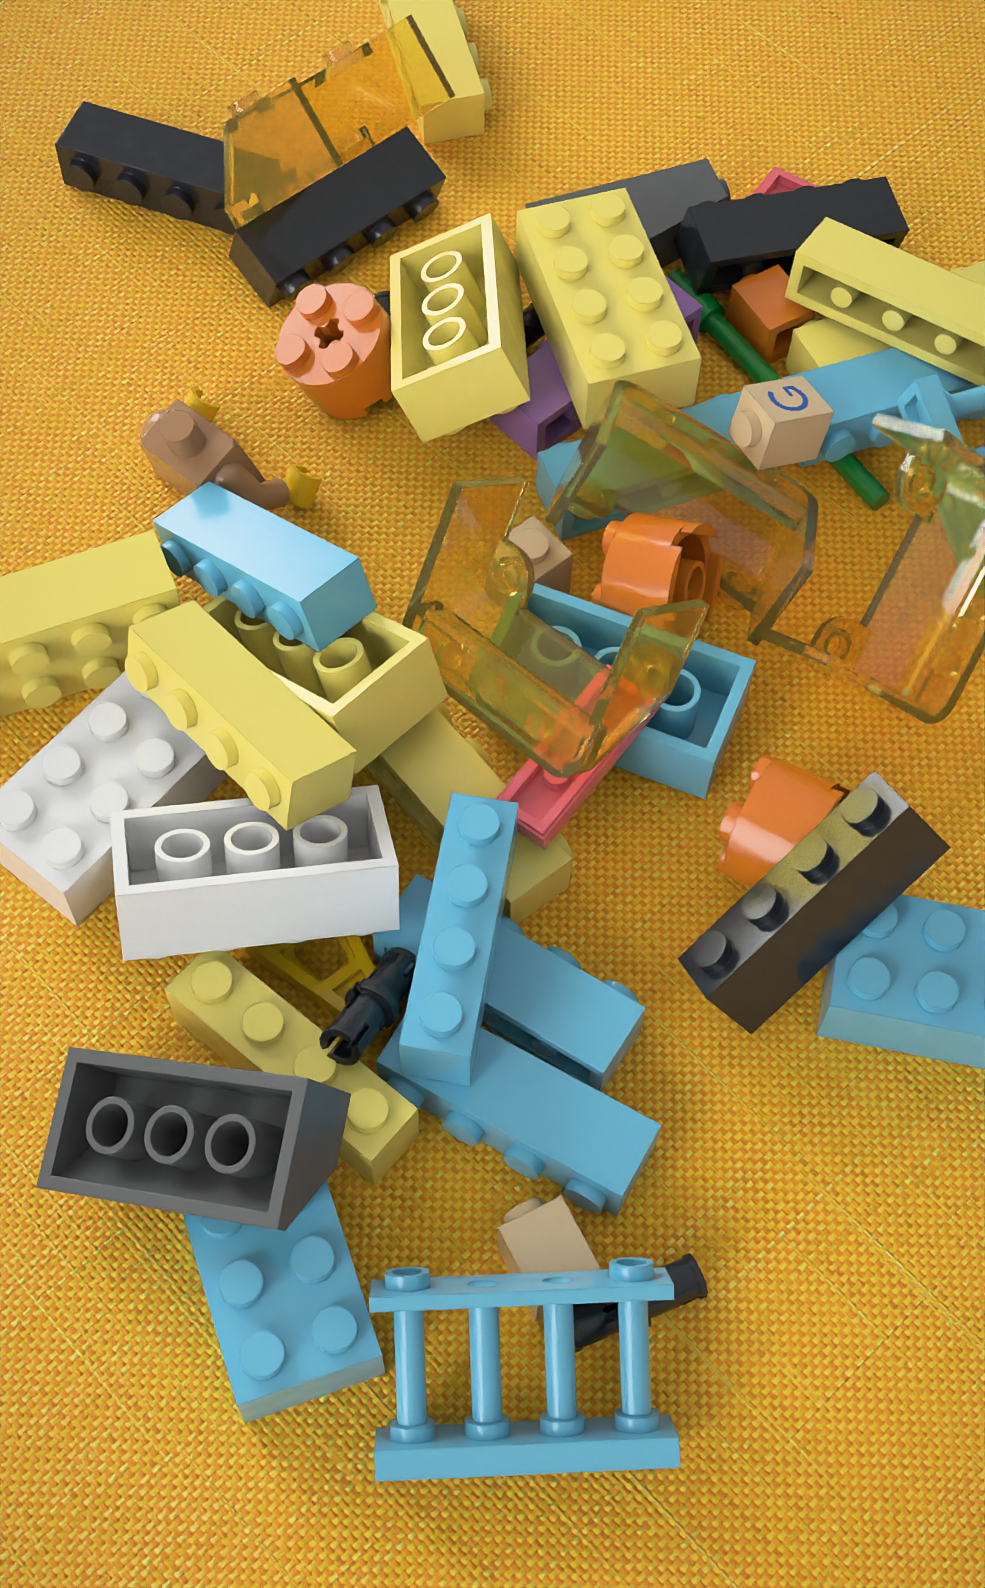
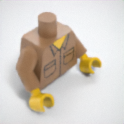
M192 387L189 390L184 401H174L167 409L155 411L141 426L139 445L155 473L185 497L210 481L267 511L285 507L288 502L299 507L309 508L323 479L318 476L307 475V468L303 465L291 464L284 481L279 478L265 480L241 446L211 423L221 405L219 403L211 404L201 399L204 391L197 387Z

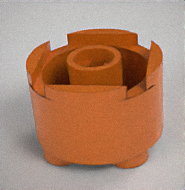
M336 283L324 287L320 284H311L300 291L296 298V306L282 326L274 351L275 359L284 371L324 413L334 418H360L369 414L365 408L373 405L380 399L386 404L394 397L391 392V321L388 313L367 289L356 284Z
M642 512L630 514L623 522L612 520L607 525L603 534L602 549L606 558L601 582L594 589L591 603L697 640L700 635L691 634L690 632L697 620L709 621L720 586L721 553L710 552L708 537L718 538L716 530L706 523Z
M763 754L751 774L749 789L751 791L744 804L734 801L729 806L721 822L719 837L728 842L720 856L717 870L724 873L726 877L752 888L853 791L787 761Z

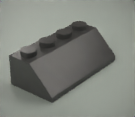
M69 1047L36 1188L286 1231L337 1167L351 1094L309 1078Z

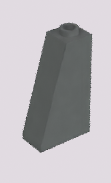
M703 159L525 204V209L626 188L659 264L663 268L680 258L674 240L688 207L695 206L704 201H729L731 197L726 181L723 178L718 179L709 160Z

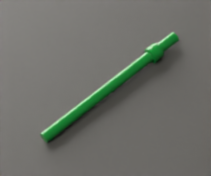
M680 269L673 270L668 274L667 277L703 306L699 331L701 333H709L755 384L782 379L724 317L726 313L725 308L710 293L695 296L689 278ZM849 453L840 460L829 462L872 510L881 508L889 500L890 493L852 453Z

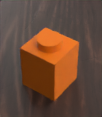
M779 264L758 274H749L738 283L732 285L726 317L768 364L788 356L793 329L801 327L810 320H814L816 312L784 297L789 276Z

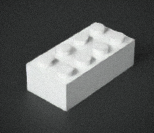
M124 671L0 788V864L78 927L115 890L110 812L201 803L229 775L224 770L217 769L210 762L205 751L184 731L177 730L170 723L166 713L145 693L137 691L130 683L126 671Z
M378 785L351 787L350 799L287 831L266 811L256 808L249 798L110 812L115 899L123 961L146 958L160 959L172 955L216 950L230 951L243 947L278 943H300L313 939L348 935L362 936L375 932L400 930L399 865Z

